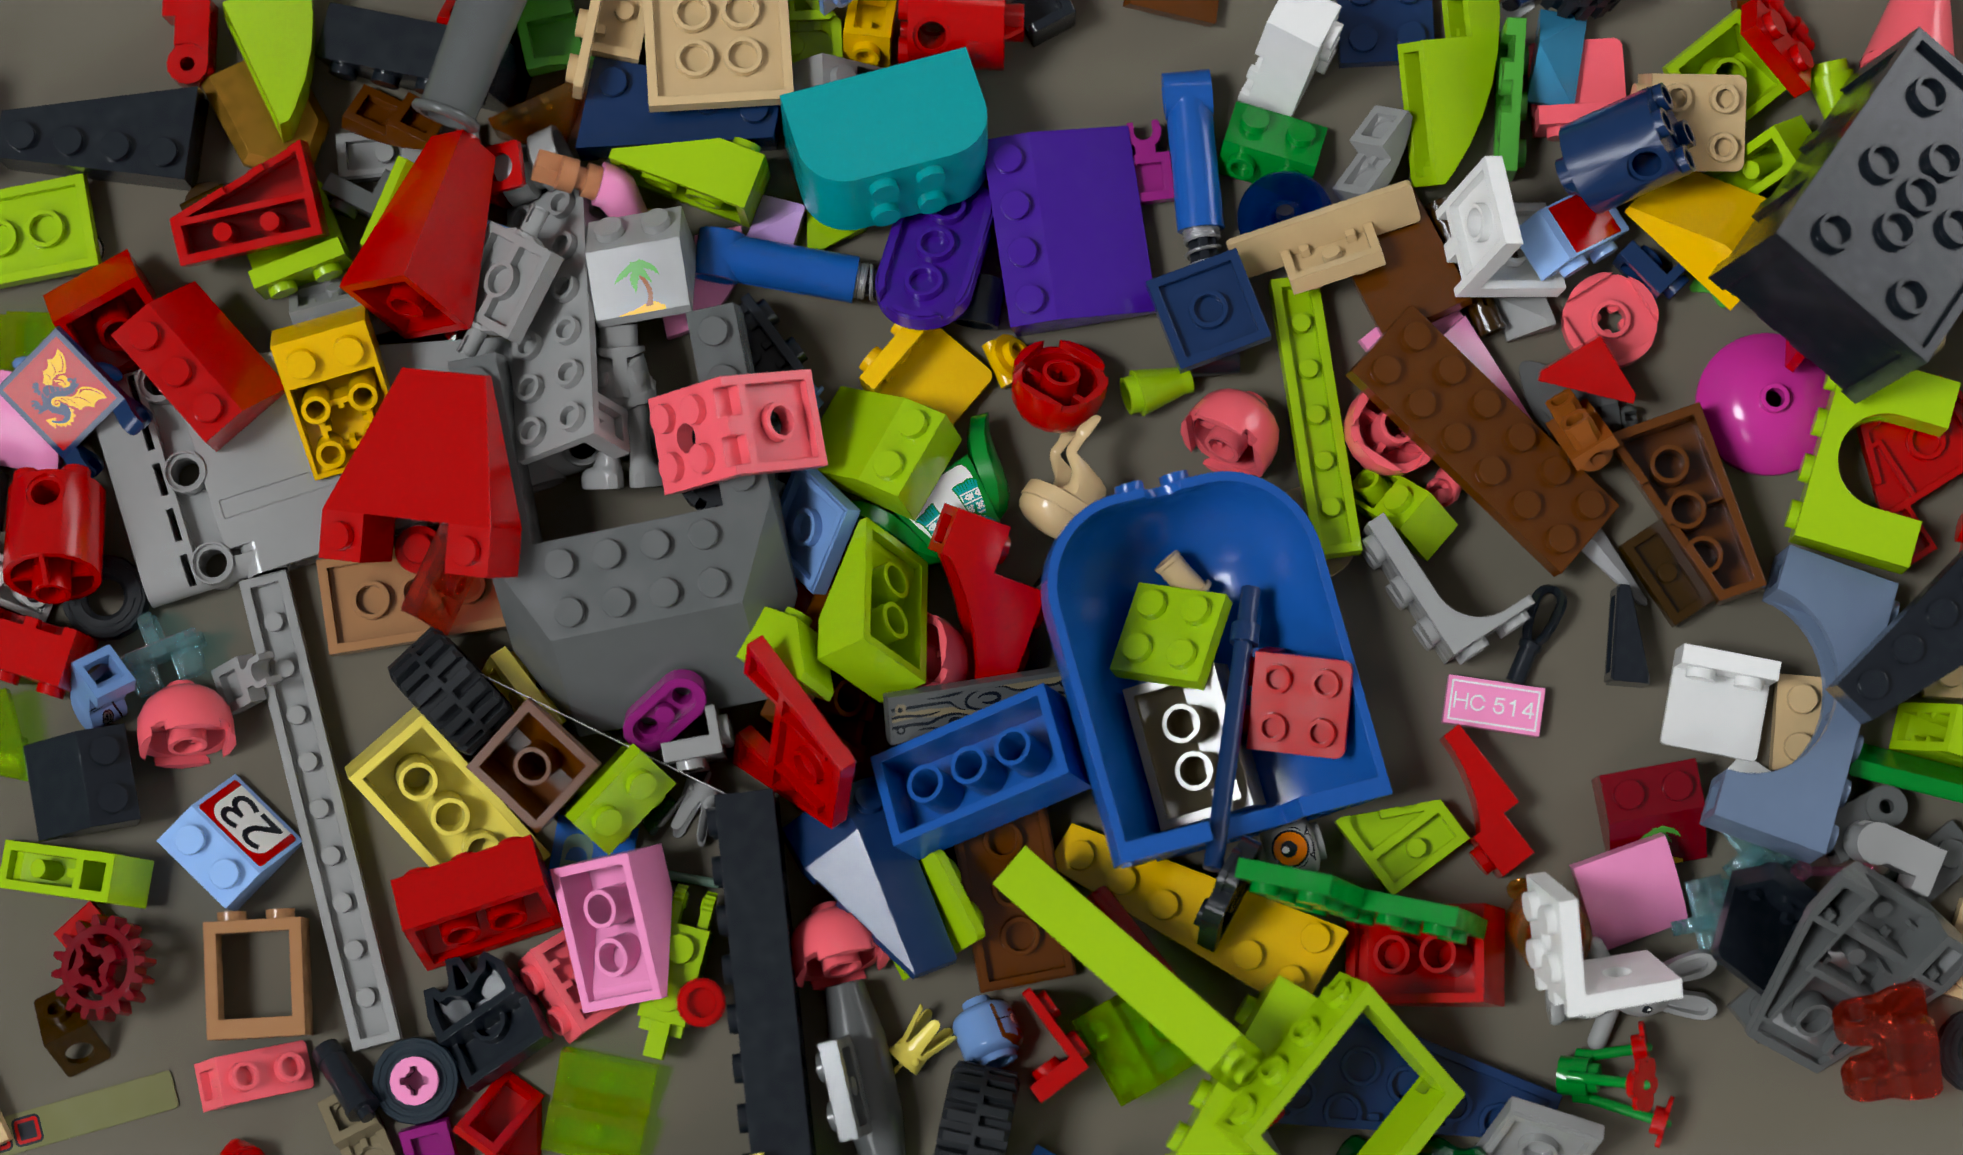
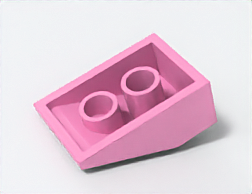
M662 843L582 860L550 869L583 1013L667 997L673 890Z

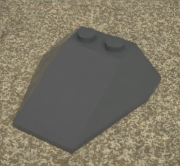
M1857 861L1841 869L1807 905L1745 1028V1032L1748 1037L1817 1074L1882 1033V1028L1885 1027L1887 1030L1948 991L1963 976V935L1926 900Z

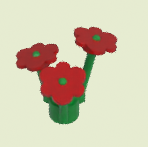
M1639 1021L1638 1023L1639 1034L1630 1035L1631 1044L1600 1049L1576 1048L1575 1056L1561 1055L1559 1057L1556 1071V1090L1558 1094L1572 1095L1573 1103L1590 1104L1651 1124L1648 1133L1657 1135L1654 1147L1660 1148L1666 1128L1672 1126L1669 1118L1675 1097L1670 1095L1666 1108L1657 1105L1655 1112H1650L1654 1104V1093L1658 1089V1079L1655 1076V1060L1650 1057L1653 1047L1648 1043L1644 1021ZM1633 1055L1635 1066L1634 1069L1629 1071L1627 1077L1602 1075L1601 1064L1593 1063V1061ZM1601 1086L1626 1088L1628 1097L1632 1099V1106L1592 1093H1599Z

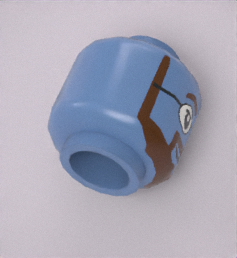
M979 995L962 1004L963 1011L954 1019L952 1025L953 1033L957 1036L956 1041L963 1059L967 1062L1002 1068L1014 1062L1018 1056L1017 1051L1023 1043V1034L1011 1005L1004 1000H990L989 995Z

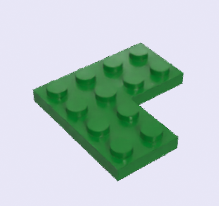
M1238 858L1235 877L1251 883L1249 892L1267 896V899L1282 902L1283 905L1297 908L1304 913L1328 917V914L1345 918L1346 921L1366 926H1374L1375 921L1376 924L1391 927V930L1420 936L1421 927H1423L1422 933L1437 936L1439 940L1466 945L1468 936L1479 939L1485 938L1488 920L1459 907L1367 890L1332 875Z

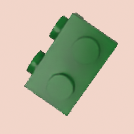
M1236 101L1218 160L1219 174L1300 198H1306L1328 128Z

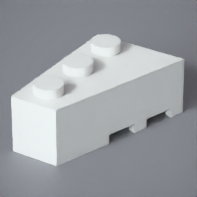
M1278 0L1265 25L1255 52L1259 58L1255 65L1251 64L1246 75L1248 79L1241 89L1237 100L1292 117L1315 72L1317 71L1324 75L1335 55L1336 46L1340 39L1339 35L1344 24L1337 21L1341 5L1331 0Z

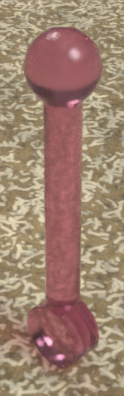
M1799 860L1791 867V873L1804 882L1811 876H1835L1841 869L1847 866H1810L1808 863ZM1862 863L1874 870L1872 864Z

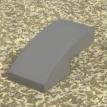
M1375 105L1349 140L1358 154L1332 188L1341 201L1389 185L1400 163L1409 137L1413 116L1408 110Z

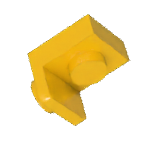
M853 0L848 4L843 30V58L883 68L890 67L891 42L897 13V0Z

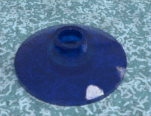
M1294 171L1273 172L1256 180L1243 194L1237 212L1238 228L1242 235L1332 205L1325 189L1313 178ZM1287 204L1292 206L1294 210L1291 214L1282 216L1276 212V209L1280 205Z

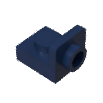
M1634 240L1612 262L1625 277L1630 276L1643 283L1652 293L1655 301L1662 294L1670 300L1690 281L1684 274L1687 270L1680 263L1666 274L1661 269L1663 263L1659 256L1645 245L1640 248Z

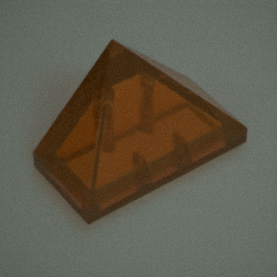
M566 82L488 118L497 137L505 141L515 139L525 145L528 135L554 125L560 130L566 142H568L584 97H582V100L572 98L573 83Z

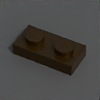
M1661 519L1618 547L1672 628L1715 600Z

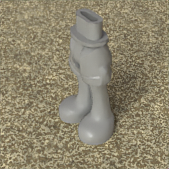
M621 324L599 328L600 347L596 348L598 393L628 410L630 443L629 487L663 486L658 468L659 463L653 454L649 433L648 399L657 396L656 380L650 375L644 354L641 353L645 351V346L638 344L637 324ZM598 450L594 466L586 469L581 475L582 489L624 488V476L620 457L613 459Z

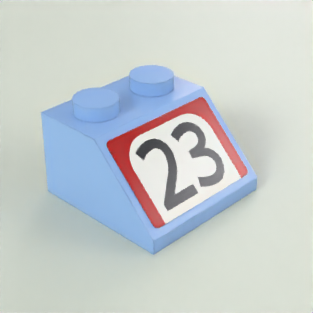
M234 774L192 804L157 840L225 909L238 911L302 845L301 837L237 774Z

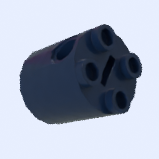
M1663 83L1646 87L1560 127L1559 142L1563 157L1555 161L1558 178L1569 195L1575 194L1582 197L1588 207L1596 214H1602L1696 171L1694 159L1689 151V148L1696 146L1694 134L1685 119L1677 121L1671 110L1674 108L1671 95Z

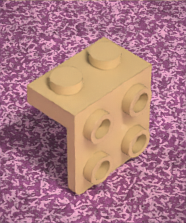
M1638 74V83L1632 85L1631 94L1646 87L1663 83L1671 95L1674 108L1671 110L1677 121L1685 119L1691 127L1696 146L1689 148V151L1694 159L1696 171L1736 172L1742 169L1745 155L1747 82L1743 76L1724 74Z

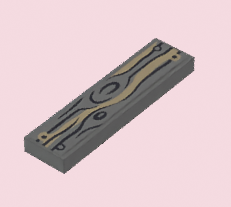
M1058 666L883 693L886 740L891 745L907 742L1042 683H1045L1066 697Z

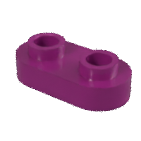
M687 669L673 670L663 676L629 707L625 714L623 734L628 744L631 746L634 743L643 752L658 751L662 749L661 743L670 742L693 722L706 706L707 687L702 677ZM678 687L688 688L691 692L685 695L678 694L675 691V689ZM650 717L655 719L657 723L646 725L641 719Z

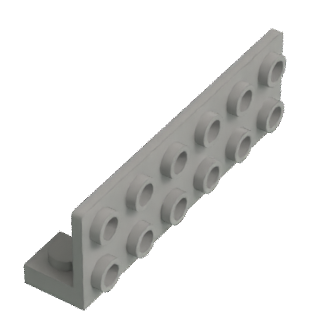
M573 189L571 194L559 190L548 191L541 194L540 198L526 205H520L516 208L512 206L507 210V226L520 229L531 207V203L550 212L537 239L542 242L546 249L564 258L521 344L518 345L511 341L515 437L518 462L523 465L584 442L613 459L630 454L628 410L598 393L595 315L585 255L588 222L599 221L608 216L601 208L592 206V200L580 197L579 190Z

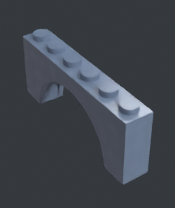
M1793 545L1787 546L1774 557L1762 601L1774 606L1792 619L1807 637L1813 648L1822 680V705L1819 720L1804 751L1790 765L1765 773H1744L1726 769L1714 777L1710 784L1699 825L1808 864L1824 856L1826 853L1829 854L1833 850L1839 834V826L1834 824L1838 807L1842 808L1851 790V780L1846 779L1850 763H1854L1861 752L1864 737L1858 734L1861 724L1825 689L1897 617L1900 603L1895 601L1898 583Z

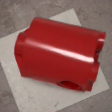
M899 0L898 3L899 20H908L901 21L898 64L966 47L974 70L1004 71L1005 42H1024V4L1006 3V0Z
M68 464L62 469L37 470L24 467L15 470L13 473V482L8 488L3 558V580L13 591L42 603L59 604L83 598L94 593L101 585L106 490L97 480L91 478V470L81 464Z

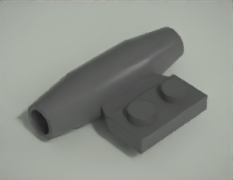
M863 979L825 987L828 1040L818 1044L819 1053L816 1054L815 1061L818 1076L823 1083L826 1082L831 1102L827 1104V1117L830 1127L833 1131L838 1132L840 1142L853 1140L858 1155H906L904 1112L887 1037Z

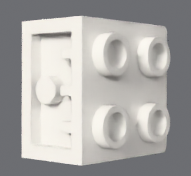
M1687 643L1675 649L1660 743L1666 746L1752 762L1756 760L1769 686L1779 680L1781 661Z

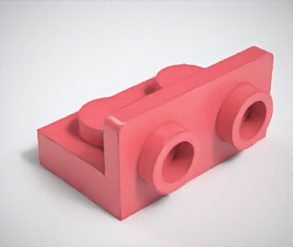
M564 930L529 950L518 962L523 984L533 995L537 994L547 1010L546 1017L549 1025L556 1034L564 1036L569 1044L628 1006L624 1005L583 1013Z

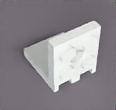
M1484 156L1435 211L1437 220H1448L1451 238L1443 245L1447 263H1458L1462 279L1454 288L1455 297H1558L1566 289L1565 280L1560 272L1541 281L1520 248L1523 245L1519 226L1538 210L1546 207V203H1513L1502 156ZM1517 251L1518 258L1511 257Z
M1546 872L1526 875L1527 892L1522 894V908L1525 918L1530 922L1532 939L1526 941L1528 963L1534 969L1536 989L1539 991L1548 989V1000L1554 1005L1564 1004L1565 1015L1568 1018L1683 998L1682 978L1648 950L1583 961L1578 899Z

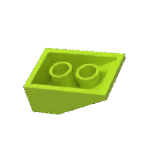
M734 137L733 142L714 138L612 149L609 155L611 164L621 167L630 173L638 187L748 228L751 227L761 198L771 178L766 156L760 153L761 147L740 137Z
M840 386L820 420L828 465L816 469L835 487L915 521L961 443L962 438L944 413L905 397Z
M868 517L859 520L819 616L817 659L881 703L883 702V693L913 689L926 683L928 563Z

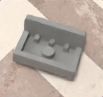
M715 704L705 706L709 735L661 743L664 763L677 769L678 773L683 772L689 776L710 772V763L730 760L728 748L735 746L732 720L728 718L727 714L722 715Z

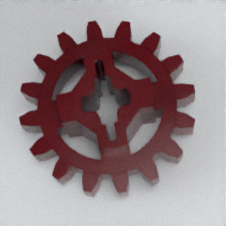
M94 914L91 922L77 921L76 930L78 934L75 936L64 933L62 936L64 943L67 945L65 952L55 951L53 957L62 961L61 968L51 972V977L62 979L63 982L55 991L56 996L70 998L65 1009L70 1012L80 1013V1018L85 1020L115 1022L117 1014L124 1016L132 1015L130 1002L144 1003L146 997L141 992L142 986L154 985L155 982L152 977L146 975L147 968L157 964V959L148 958L145 955V952L153 945L152 941L138 938L142 927L127 923V918ZM112 936L120 943L114 945L113 942L106 941L104 937ZM94 991L95 994L102 995L103 1000H95L88 993Z

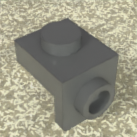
M388 169L384 170L372 193L331 172L321 189L331 200L329 207L337 213L352 220L356 218L357 214L370 220L391 171Z

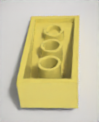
M415 706L344 767L348 779L429 867L448 862L454 856L463 852H478L496 846L506 838L514 836L524 837L530 834L539 848L544 861L551 856L549 851L521 819L466 767L470 761L465 755L458 751Z

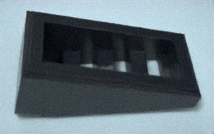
M1619 584L1610 591L1604 682H1606V685L1644 688L1650 684V676L1633 594L1629 584Z

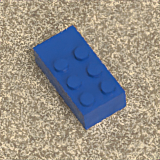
M1045 683L870 757L893 846L918 860L923 859L936 850H945L1091 788L1067 698Z

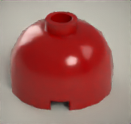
M1060 340L1059 347H1043L1044 341L1034 342L1022 349L1014 360L1012 400L1021 417L1033 427L1046 432L1061 434L1077 431V428L1082 423L1097 415L1105 400L1108 388V377L1104 374L1105 364L1090 349L1071 341Z

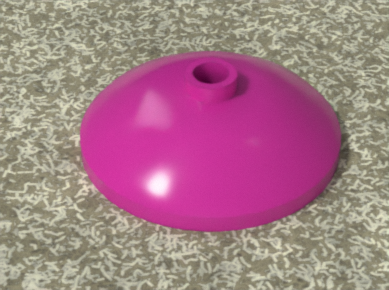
M1758 333L1744 336L1723 347L1713 356L1703 370L1695 394V403L1700 402L1720 459L1739 471L1757 476L1789 474L1799 470L1805 453L1813 455L1817 437L1810 435L1812 422L1818 407L1826 409L1831 392L1823 389L1826 373L1810 359L1804 358L1794 372L1785 367L1786 339L1776 333ZM1769 391L1777 392L1781 397V405L1778 407L1770 406L1766 401V393Z

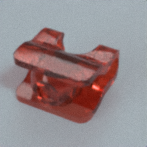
M1911 981L1888 986L1875 994L1843 1000L1834 1007L1831 1016L1834 1032L1838 1040L1851 1047L1873 1046L1869 1051L1849 1057L1841 1066L1842 1086L1844 1093L1849 1098L1858 1102H1873L1890 1098L1923 1100L1936 1097L1943 1091L1944 1086L1939 1057L1940 1045L1934 1020L1928 1016L1926 995L1920 983ZM1862 1078H1871L1869 1080H1859Z

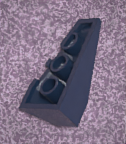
M875 775L852 783L847 818L833 829H830L806 812L782 828L780 834L801 872L814 885L819 882L838 900L836 906L839 909L851 913L872 933L873 942L912 979L956 963L957 956L919 860L893 846Z

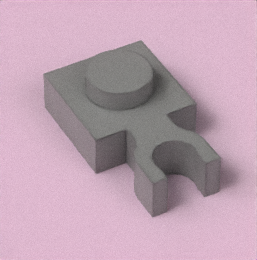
M273 651L258 653L254 656L252 653L236 656L211 670L217 692L230 706L232 715L242 713L266 700L267 697L263 687L276 685L283 681L281 674L270 676L267 672V662L275 658Z

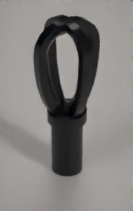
M1550 584L1542 585L1532 594L1531 597L1535 604L1527 610L1531 618L1522 627L1523 638L1519 640L1518 645L1520 646L1506 677L1507 680L1519 685H1525L1536 656L1542 651L1543 647L1541 645L1550 638L1561 621L1567 607V596L1563 590ZM1546 593H1551L1556 597V607L1543 631L1536 639H1533L1532 628L1540 601Z

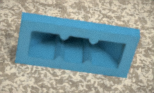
M1540 9L1527 89L1528 104L1540 106L1575 104L1587 20L1576 21L1573 14H1570L1566 19L1557 16L1556 11Z

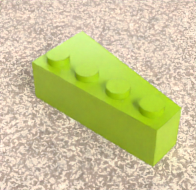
M1279 975L1256 996L1253 997L1248 994L1240 1004L1233 1020L1240 1023L1237 1029L1266 1054L1260 1061L1262 1064L1287 1037L1294 1023L1305 1015L1318 998ZM1212 1076L1209 1081L1202 1078L1188 1101V1104L1195 1108L1187 1123L1179 1120L1167 1139L1165 1146L1171 1149L1169 1155H1242L1217 1129L1215 1124L1229 1108L1230 1102L1246 1086H1239L1233 1093Z

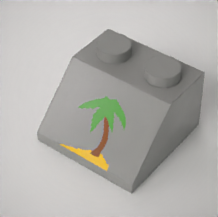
M682 206L666 209L656 208L644 213L621 217H606L599 221L588 222L585 255L598 328L693 311L696 245Z

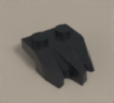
M485 951L479 956L477 970H474L471 964L460 956L445 959L449 983L447 990L442 992L436 987L423 990L427 1017L438 1043L450 1049L467 1089L476 1093L554 1040L533 994L502 960Z

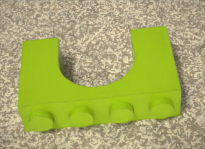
M1914 370L1855 404L1841 392L1842 388L1826 374L1823 389L1831 392L1826 409L1818 407L1812 422L1810 435L1816 436L1817 441L1813 455L1805 453L1799 468L1797 481L1804 482L1800 501L1792 499L1786 514L1784 527L1791 529L1788 542L1900 575L1909 569L1922 521L1868 506L1854 497L1845 486L1839 472V449L1845 435L1849 431L1869 422L1892 423L1940 437L1949 428L1961 382Z

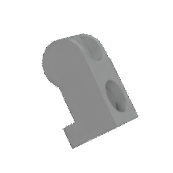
M1868 820L1855 821L1849 825L1843 837L1844 850L1854 861L1882 865L1900 873L1896 881L1898 885L1916 895L1926 897L1930 895L1948 852L1886 823Z

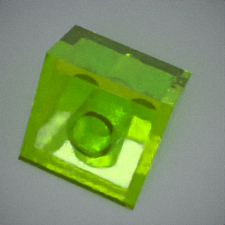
M1119 995L1110 998L1072 1021L1121 1107L1196 1064Z

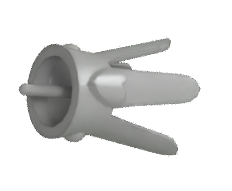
M707 772L704 781L701 782L708 784L712 773ZM687 777L681 797L657 827L664 826L679 807L671 823V828L673 829V836L680 838L684 835L701 807L696 836L698 845L703 847L708 831L707 808L714 807V795L722 793Z

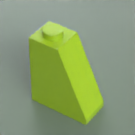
M1900 703L1889 749L1963 768V705L1950 703Z

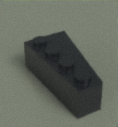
M330 2L314 56L330 67L328 73L337 78L356 81L358 76L369 79L372 83L384 88L398 90L401 87L423 94L447 25ZM510 42L481 108L521 118L532 77H530L526 69L523 53Z
M1963 550L1825 689L1860 724L1876 719L1963 665Z

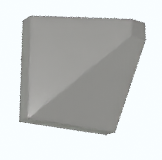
M1493 297L1501 317L1507 325L1503 330L1506 342L1553 330L1556 325L1555 317L1546 297Z

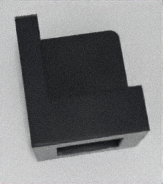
M1014 0L1011 2L1024 4V31L1033 48L1075 26L1076 10L1070 0Z

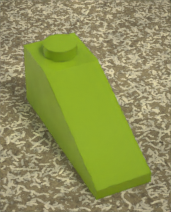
M5 840L0 868V888L146 909L154 861L105 852Z

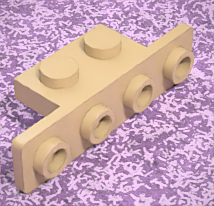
M591 0L589 10L579 9L575 37L583 38L579 55L570 53L565 82L573 83L572 98L582 100L591 56L639 64L645 36L643 0Z
M1404 180L1230 238L1226 241L1228 251L1237 248L1248 278L1285 267L1293 294L1296 295L1308 290L1321 288L1324 285L1354 275L1364 274L1372 269L1386 265L1377 235L1419 222L1421 216L1411 183L1408 180Z

